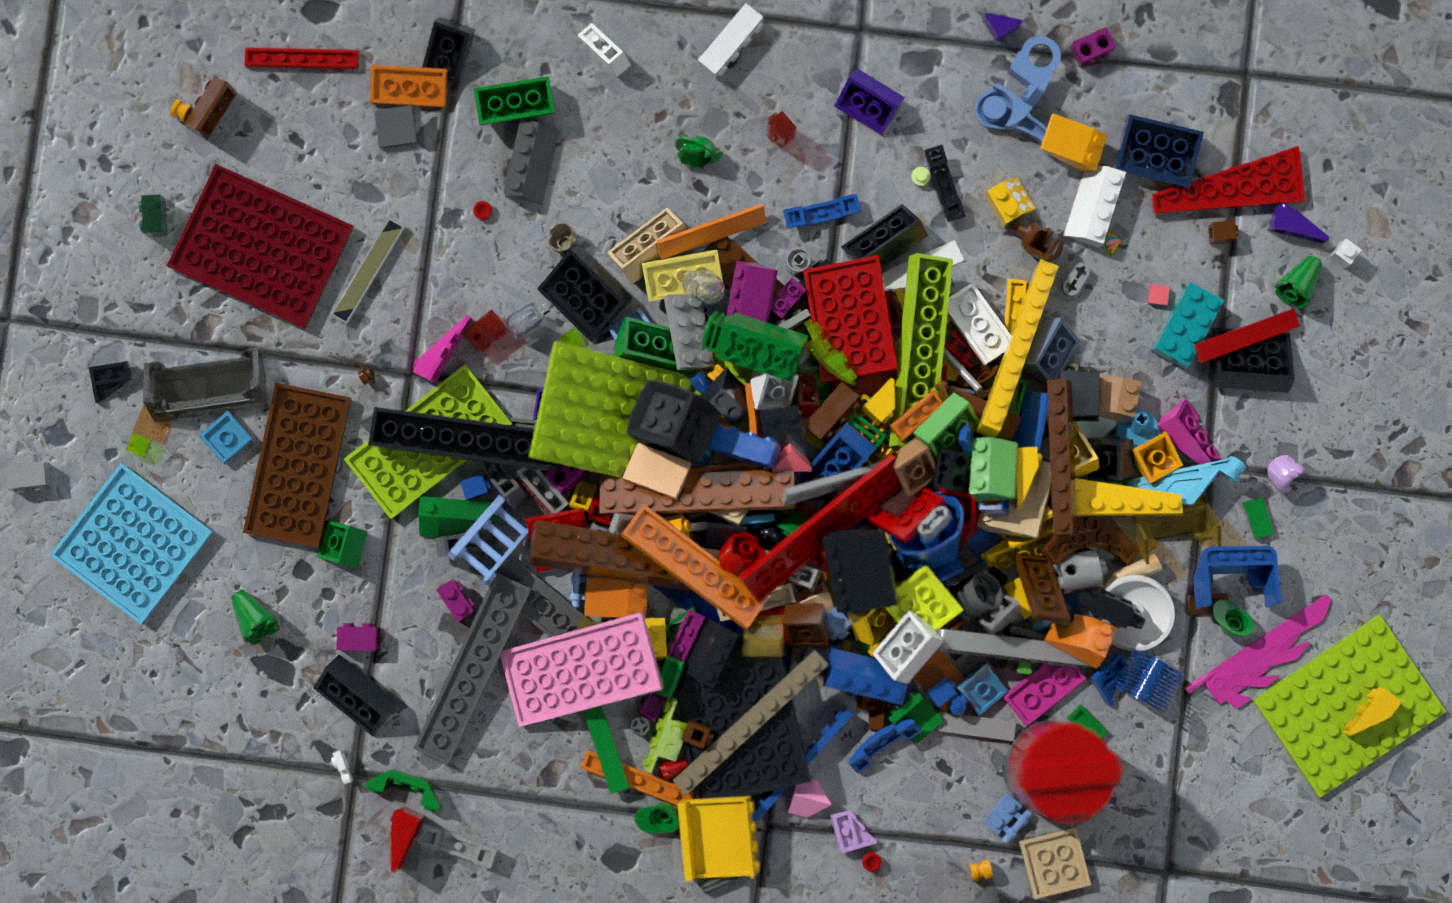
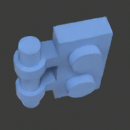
M1006 793L982 823L996 835L1004 830L1006 835L1002 840L1008 844L1018 836L1017 833L1023 825L1026 826L1029 823L1028 820L1033 814L1026 810L1021 815L1018 811L1023 805L1009 793ZM1014 816L1017 822L1012 828H1009L1007 824Z

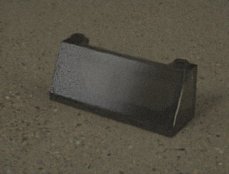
M247 348L241 353L240 358L166 368L164 364L158 361L145 363L143 403L154 423L219 414L226 411L233 412L268 407L264 364L259 348Z

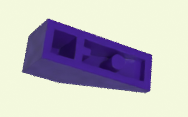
M1280 204L1273 209L1268 231L1320 244H1325L1329 241L1330 237L1298 210L1292 209L1290 205Z

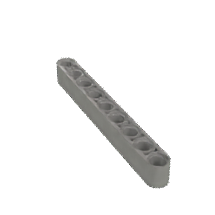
M947 629L936 631L944 640L936 650L940 652L1083 669L1101 668V663L1097 668H1094L1044 641Z

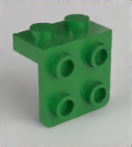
M920 691L916 693L911 692L904 698L906 702L901 706L899 704L890 711L891 715L889 716L893 724L912 719L916 722L922 732L910 739L914 744H918L943 722L942 716Z

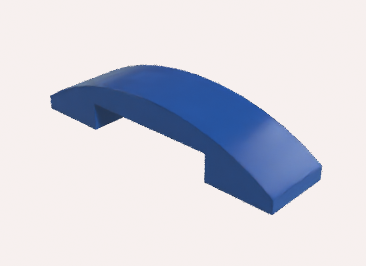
M857 193L838 197V199L783 210L787 229L821 224L861 213Z
M913 719L891 724L869 737L855 751L848 763L859 774L874 764L871 759L873 756L900 738H903L906 742L921 733L922 730Z

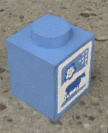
M836 607L827 613L828 636L832 642L838 638L841 640L849 634L848 630L852 624L842 612H836Z

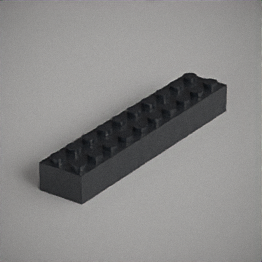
M374 407L368 445L374 448L562 473L563 470L562 464L529 457L535 428Z

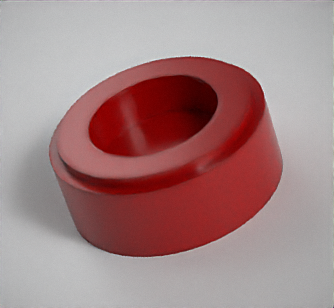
M479 201L474 205L473 213L477 219L485 221L492 216L493 209L487 201Z

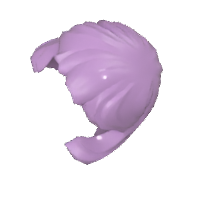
M1289 455L1276 457L1267 468L1270 481L1283 494L1290 492L1292 487L1288 484L1305 472V468L1296 463Z

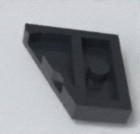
M129 361L89 367L95 404L101 403L132 380Z

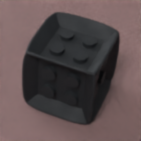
M648 380L636 401L629 419L627 432L633 439L644 446L691 463H699L715 431L719 410L705 398L684 388L661 381Z

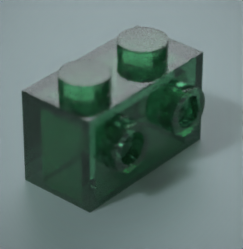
M160 194L141 195V201L138 204L139 212L142 213V220L139 221L140 231L148 238L167 236L166 199Z

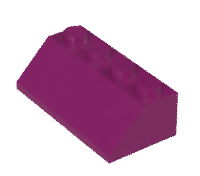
M737 261L727 316H733L736 312L768 323L778 270L757 263Z

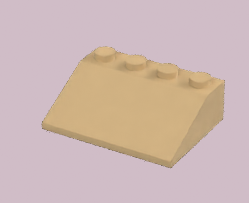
M1042 461V464L1038 466V471L1021 509L1017 510L1015 493V499L1009 500L1007 516H985L980 511L977 525L986 532L1038 539L1051 492L1050 463Z

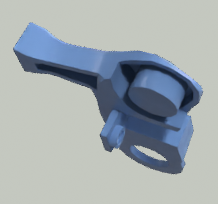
M1035 36L1024 43L1022 50L1018 52L1007 73L1027 87L1020 99L998 83L990 91L981 95L976 102L975 114L984 127L1014 130L1042 144L1047 127L1032 117L1030 112L1038 103L1053 72L1060 64L1061 52L1058 45L1052 39L1045 36ZM1044 45L1051 50L1052 61L1048 66L1037 67L1030 62L1029 52L1034 46Z

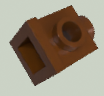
M695 720L688 721L682 740L700 748H705L707 745H711L714 739L713 729ZM699 731L704 733L703 738L698 736Z

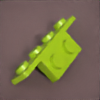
M674 697L666 700L664 703V713L662 719H659L657 722L656 736L652 737L650 742L651 750L649 755H646L644 758L643 766L647 773H652L658 756L676 762L682 746V737L687 723L672 719L677 700Z

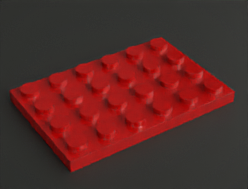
M875 255L803 270L821 382L828 383L897 370L898 364L880 256Z

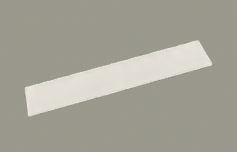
M955 240L924 253L926 255L953 259V265L964 261ZM908 261L882 273L886 296L893 293L895 289L906 287Z

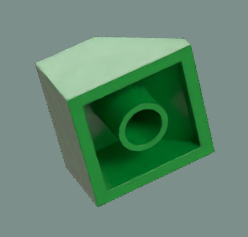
M328 520L317 557L357 568L361 560L368 531Z

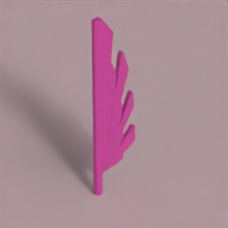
M1326 594L1186 686L1184 688L1187 694H1190L1205 684L1219 705L1227 701L1233 707L1239 708L1251 698L1237 694L1247 686L1268 687L1279 675L1260 677L1263 673L1274 665L1296 660L1309 645L1308 641L1292 648L1290 647L1303 631L1324 620L1331 601L1330 597Z

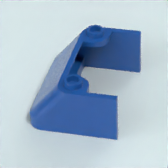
M1218 546L1208 547L1202 551L1193 579L1196 609L1212 605L1210 587L1213 584V574H1248V581L1252 587L1264 589L1265 608L1282 603L1277 553L1273 547Z

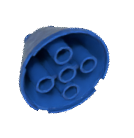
M938 491L932 492L944 498L946 504L943 507L948 509L951 521L936 537L925 540L918 531L907 543H904L888 533L892 545L898 551L927 564L930 568L942 566L957 559L964 522V512L959 501L952 495H944Z

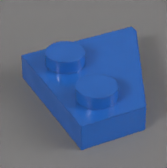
M1115 653L1090 678L1106 705L1111 707L1115 702L1112 700L1115 691L1120 690L1115 685L1121 686L1117 681L1122 682L1119 679L1120 677L1124 678L1121 674L1126 675L1122 671H1128L1123 666L1129 668L1119 653Z

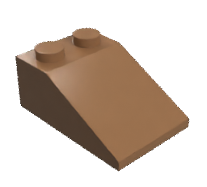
M1100 375L1099 417L1130 424L1135 418L1142 382L1124 377Z

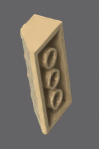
M667 207L607 253L623 275L633 284L644 276L642 263L662 260L659 256L656 240L685 231L687 228Z

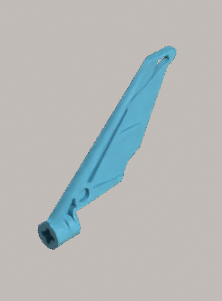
M1230 456L1224 460L1176 469L1151 484L1144 477L1128 479L1127 486L1181 494L1182 505L1193 506L1219 473L1235 483L1247 466L1236 457Z

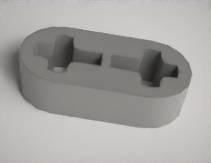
M1078 263L1072 268L1062 285V292L1065 296L1073 297L1080 291L1090 274L1088 265ZM1083 268V273H1085V275L1082 274L1079 277V279H1077L1076 275L1078 274V271L1076 269ZM1073 281L1076 282L1073 287L1075 291L1068 292L1066 285H1070Z
M943 506L937 507L920 523L918 531L923 539H933L951 521L948 509Z

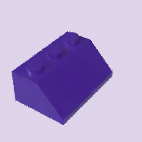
M856 68L849 76L834 106L882 135L905 97Z

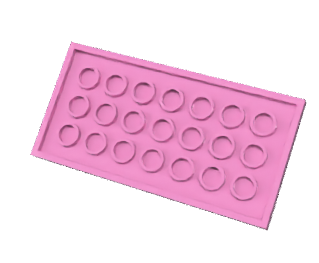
M643 612L504 650L500 656L519 727L663 689Z

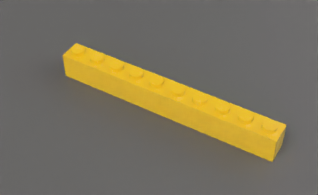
M1041 259L1034 269L976 431L978 433L995 438L1001 430L1058 270V265Z

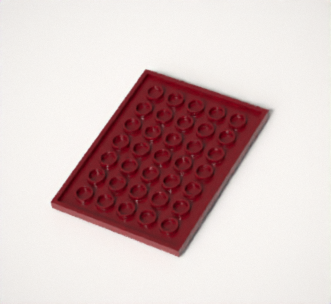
M215 164L166 266L306 329L354 226Z

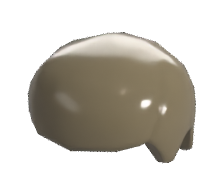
M562 222L550 228L548 242L555 252L560 254L567 253L576 246L577 234L570 224Z

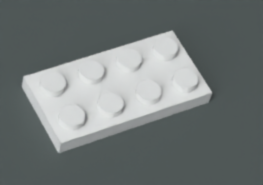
M973 282L949 297L948 316L983 365L986 366L1004 354L1011 335Z

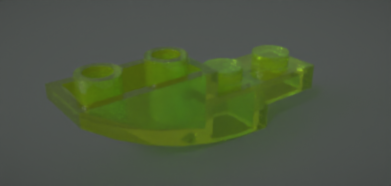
M811 319L804 322L813 339L806 344L816 359L829 372L852 386L857 385L855 381L857 376L852 368L848 369L846 365L848 360L844 352H839L837 349L830 351L832 346L827 338L823 339L821 335L823 330L818 322L815 323Z

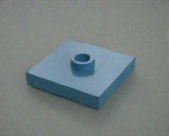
M226 411L199 435L224 465L254 440L230 411Z
M773 513L745 516L740 526H747L750 529L761 528V525L773 524L775 517Z
M985 661L956 685V688L968 700L969 705L978 716H981L1009 692Z

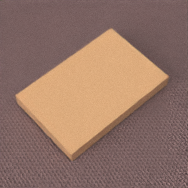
M638 443L623 479L677 500L692 463Z

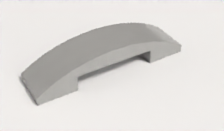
M425 824L417 842L420 845L441 850L491 869L497 850L490 846Z

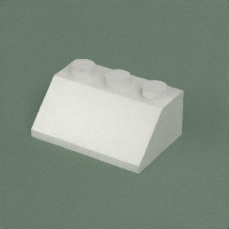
M908 611L874 651L873 655L895 681L908 684L944 640L933 627L913 612Z

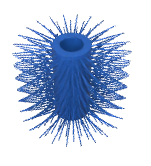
M1137 650L1136 652L1141 654V656L1133 652L1132 654L1136 655L1137 658L1133 657L1134 661L1128 660L1130 663L1132 662L1133 666L1131 664L1128 665L1130 668L1123 666L1129 671V673L1125 672V670L1122 671L1126 673L1122 677L1127 680L1119 678L1122 682L1118 684L1123 687L1115 686L1128 693V695L1130 694L1134 699L1165 712L1162 708L1158 707L1167 708L1162 705V702L1164 704L1167 702L1161 698L1171 701L1169 698L1167 699L1166 695L1170 696V698L1173 696L1166 693V691L1172 693L1173 691L1170 688L1174 689V691L1177 690L1173 688V686L1177 685L1173 682H1178L1177 679L1180 676L1177 675H1182V672L1180 673L1177 669L1175 670L1172 666L1170 667V665L1152 655L1150 656Z

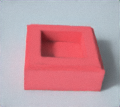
M1151 284L1147 304L1167 306L1170 287Z

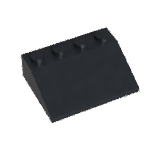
M580 245L571 248L537 288L590 342L633 299Z
M1214 328L1213 337L1235 329ZM1281 333L1213 358L1211 370L1213 387L1289 393L1295 380L1290 333Z
M833 530L822 538L836 612L854 613L899 605L885 530Z

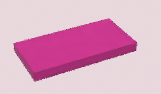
M1041 664L1031 674L1010 689L1003 696V699L1023 724L1028 727L1087 678L1077 667Z

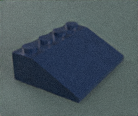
M1129 114L1125 119L1115 169L1128 174L1189 188L1204 132Z

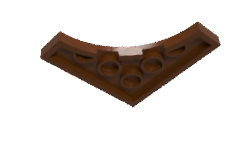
M1077 516L1078 536L1057 537L1054 535L1041 549V552L1054 565H1057L1070 553L1082 548H1097L1109 552L1124 565H1129L1140 553V550L1110 516Z

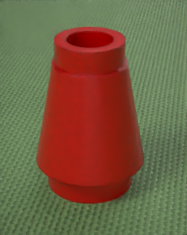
M685 758L676 759V762L672 760L663 761L662 764L658 765L663 780H670L688 767Z

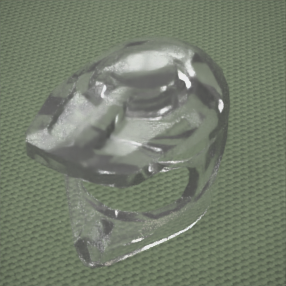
M697 270L684 274L682 289L694 299L706 304H715L722 299L725 292L724 284L713 272Z

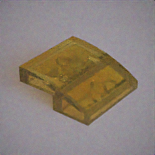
M757 615L749 628L744 629L743 656L782 657L784 647L783 616Z

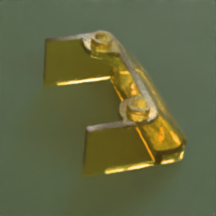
M1201 495L1193 506L1182 505V515L1131 516L1137 548L1145 565L1149 564V552L1157 546L1156 540L1192 533L1194 538L1199 541L1212 539L1215 547L1221 546V524L1204 495Z

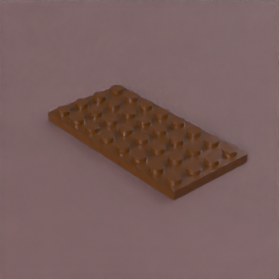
M275 383L243 533L320 548L351 397Z

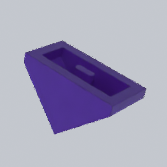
M987 12L983 17V23L997 43L1017 31L1023 21L1022 19Z

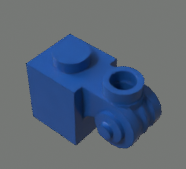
M942 677L925 691L936 707H940L946 701L951 702L949 710L956 715L962 714L965 711L966 704L969 703L962 693L960 695L957 694L954 690L956 685L950 678Z

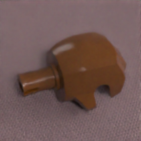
M1017 221L1012 223L1018 229L1010 227V232L1022 237L1021 246L1028 254L1048 262H1052L1060 257L1064 247V242L1061 238L1053 239L1049 248L1046 246L1047 240L1054 233L1051 228L1043 229L1036 222H1033L1029 227Z

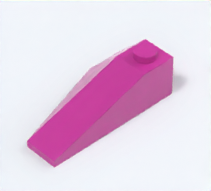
M466 315L430 347L420 359L417 358L412 366L414 368L412 372L435 385L471 324L472 317Z
M1186 398L1162 416L1157 425L1160 433L1166 431L1172 444L1199 465L1221 460L1215 446L1210 445L1208 442L1206 429L1202 430L1197 421L1200 419L1199 415Z

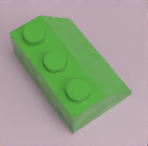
M953 393L917 428L914 435L929 448L932 457L938 461L939 448L958 450L961 447L959 435L962 425H969L974 434L980 421L971 404Z
M993 437L975 438L972 440L970 495L975 500L982 502L1015 499L1018 446L1016 442Z

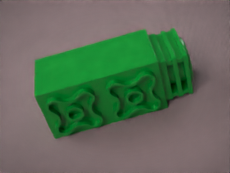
M715 311L709 317L702 338V349H708L709 352L714 351L716 354H719L718 359L792 382L798 372L808 335L736 312L733 316H726L725 313L720 314L719 311Z

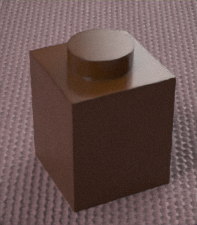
M1235 220L1212 222L1209 224L1210 245L1235 241L1237 236H1239L1238 225H1235Z

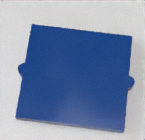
M983 529L980 532H976L975 536L969 539L965 545L979 562L982 560L981 554L1002 540L995 537L992 532H986Z

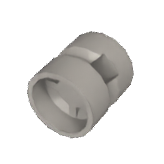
M799 247L790 250L785 262V267L789 274L793 276L803 275V270L810 267V254L807 250Z

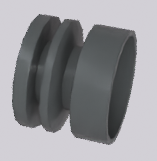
M980 571L954 585L951 589V595L963 608L959 616L968 621L976 620L1000 607L1003 600L1002 589L993 575L985 571Z

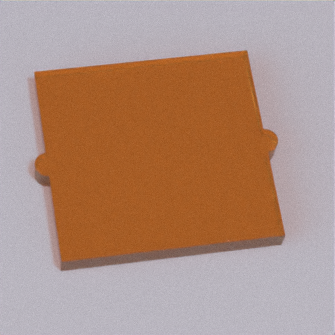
M146 400L133 431L144 435L146 439L151 438L162 443L176 412L164 408L162 404L157 405Z

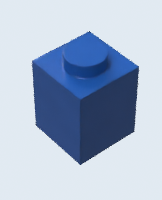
M483 474L460 481L466 500L490 494L488 490L491 488L488 477L484 478Z

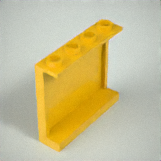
M750 796L685 799L678 803L685 881H693L695 878L751 876V878H755L758 872H760V862L756 859L758 842L754 838L756 822L752 818L754 802H751Z

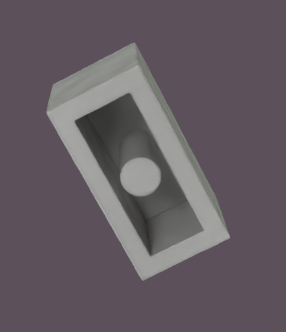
M47 462L5 466L7 489L13 490L14 493H25L26 489L33 488V491L45 490V487L51 486L50 464Z

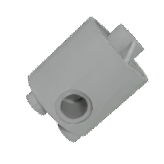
M1095 549L1069 554L1057 565L1052 564L1063 594L1102 587V575L1107 574L1105 560H1099Z

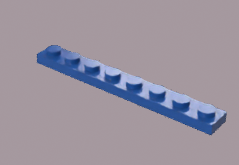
M841 709L834 717L836 721L831 726L827 724L821 731L823 735L820 739L817 740L815 738L808 745L810 750L805 754L808 764L851 718L853 714L848 709L845 711ZM788 787L772 790L767 798L762 797L756 803L758 808L752 814L753 821L757 822Z

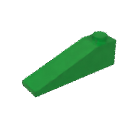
M420 496L419 534L424 537H443L469 530L493 502ZM492 515L490 518L492 524L498 522L499 515Z

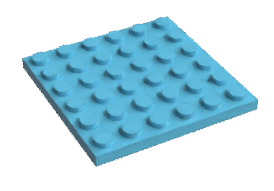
M120 463L49 556L140 625H143L213 534V531L126 465Z

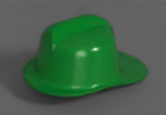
M1219 600L1213 605V616L1220 624L1223 633L1232 638L1246 637L1254 631L1255 625L1251 616L1227 600Z
M660 802L655 806L641 808L635 814V823L639 829L646 833L674 832L679 826L678 808H675L668 802Z

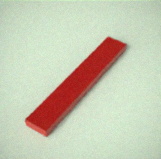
M245 47L244 66L246 68L359 70V50Z
M1295 308L1194 344L1199 363L1300 327Z

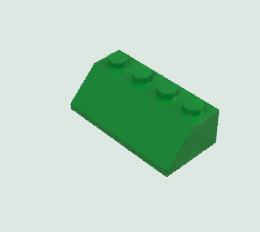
M549 76L474 88L480 126L555 114Z
M630 317L624 318L615 340L614 356L682 374H687L691 371L677 370L669 327Z

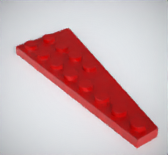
M1295 146L1191 181L1189 188L1177 186L1151 195L1153 214L1304 202L1305 195L1300 148Z

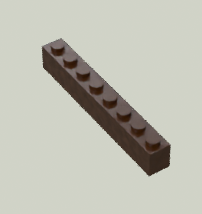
M1067 378L1047 380L1053 535L1057 537L1078 536L1071 381Z

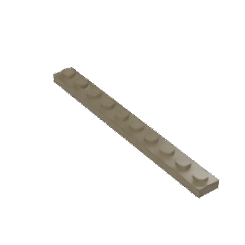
M814 650L678 775L673 782L685 795H688L829 664L817 650Z

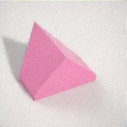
M811 778V782L795 785L788 813L807 818L831 806L817 779Z

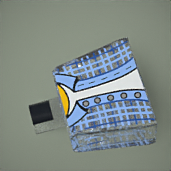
M532 302L507 316L506 327L517 341L540 326L543 316L549 313L550 310L545 302L537 307Z

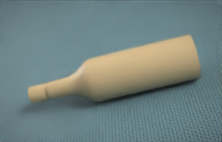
M1152 554L1115 571L1110 579L1103 583L1102 587L1092 588L1091 591L1096 594L1098 590L1105 589L1111 582L1124 576H1153L1162 571V566L1157 556Z

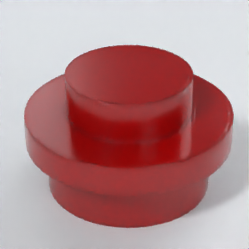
M869 852L864 855L862 865L865 870L875 872L881 867L882 861L877 853Z

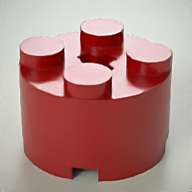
M747 532L734 533L719 551V565L723 570L739 576L765 555L764 549L759 547L757 544L759 541L753 535Z

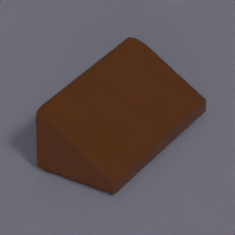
M1228 593L1211 594L1212 605L1202 609H1196L1195 595L1187 596L1188 615L1213 614V605L1219 600L1228 601Z

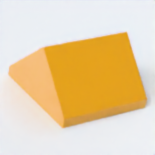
M1166 431L1132 449L1134 466L1149 484L1183 466Z

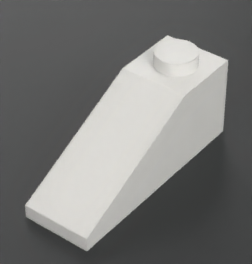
M592 23L578 34L583 43L616 77L631 66L624 52Z

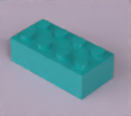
M1192 282L1187 284L1151 352L1182 369L1188 368L1196 354L1194 344L1204 340L1224 300Z

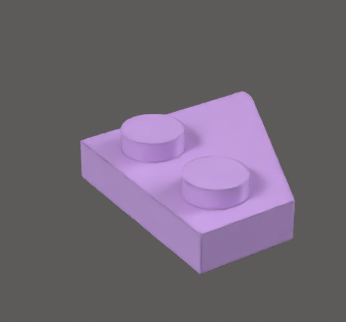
M850 810L830 815L840 853L877 843L876 839L868 833L863 824L856 819V816Z

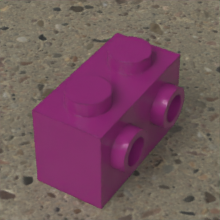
M451 579L436 589L455 620L461 622L476 612L474 609L476 605L470 597L467 598L463 593L465 589L461 582Z

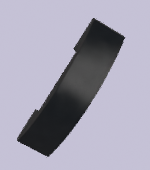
M943 145L924 150L932 183L947 222L966 217L947 164L948 160Z

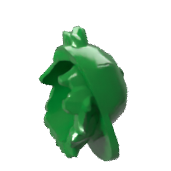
M680 136L675 142L676 149L679 151L677 152V158H680L681 164L690 165L692 169L697 167L704 169L706 165L719 161L724 153L723 151H717L713 142L703 136H695L692 139Z

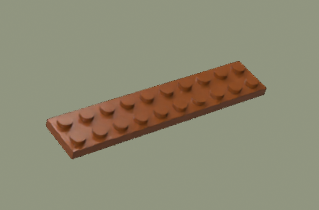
M762 470L687 475L677 500L626 481L623 477H600V516H613L615 513L636 515L643 504L656 514L794 509L795 503L784 505L781 500L785 489L795 486L794 470L787 472Z

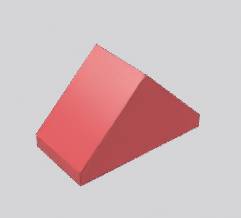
M791 443L779 453L774 469H772V472H787L794 470V472L812 471L809 459Z

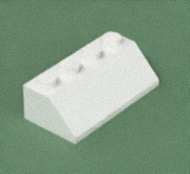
M1097 166L1096 171L1083 172L1064 237L1098 248L1103 245L1126 172L1108 166Z

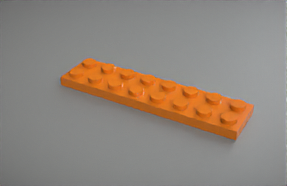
M644 504L620 535L745 630L749 628L768 600L766 596L757 603L738 576L723 570L719 565V560Z

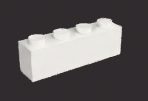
M745 3L698 59V66L715 79L718 75L722 76L728 69L727 65L729 62H734L738 58L740 49L742 47L746 48L752 40L750 37L754 33H759L763 28V16Z

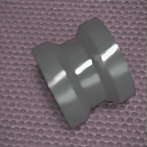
M643 716L634 718L630 725L632 733L637 736L647 734L650 729L649 720Z

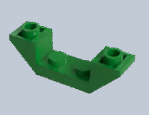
M391 769L365 782L364 786L369 788L368 791L375 794L386 791L390 778L393 783L403 785V783L411 785L410 788L421 792L424 789L420 805L424 806V810L435 813V810H441L442 805L431 782Z

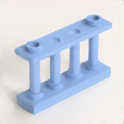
M500 495L447 555L452 560L457 556L459 558L462 557L485 577L480 582L482 586L486 581L492 582L497 576L495 571L523 539L527 541L529 538L528 528L526 529L503 509L502 504L505 499ZM493 514L499 515L521 534L515 542L491 523L490 518ZM481 528L487 529L509 548L503 556L479 537L478 531ZM469 542L475 543L497 562L491 570L487 569L467 552L465 546Z

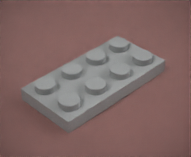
M667 294L664 296L677 370L713 368L712 351L709 352L708 349H702L706 319L701 294Z

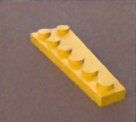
M1075 478L1077 516L1183 514L1181 494Z

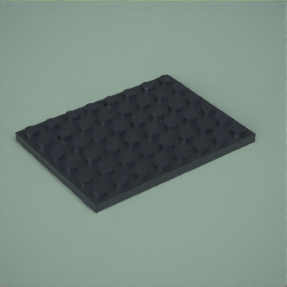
M776 628L741 636L718 687L712 688L694 679L683 670L673 697L677 700L676 711L678 720L687 724L688 721L695 720L712 728V734H714L712 745L787 676ZM793 699L694 788L696 799L749 796L811 782ZM699 731L698 736L703 738L704 733ZM683 740L688 764L693 763L711 745L700 748Z

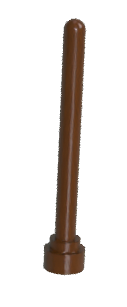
M738 460L692 466L688 475L745 467L752 470H760V466Z

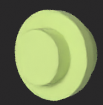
M925 167L915 168L911 175L913 183L918 186L926 185L930 180L929 170Z

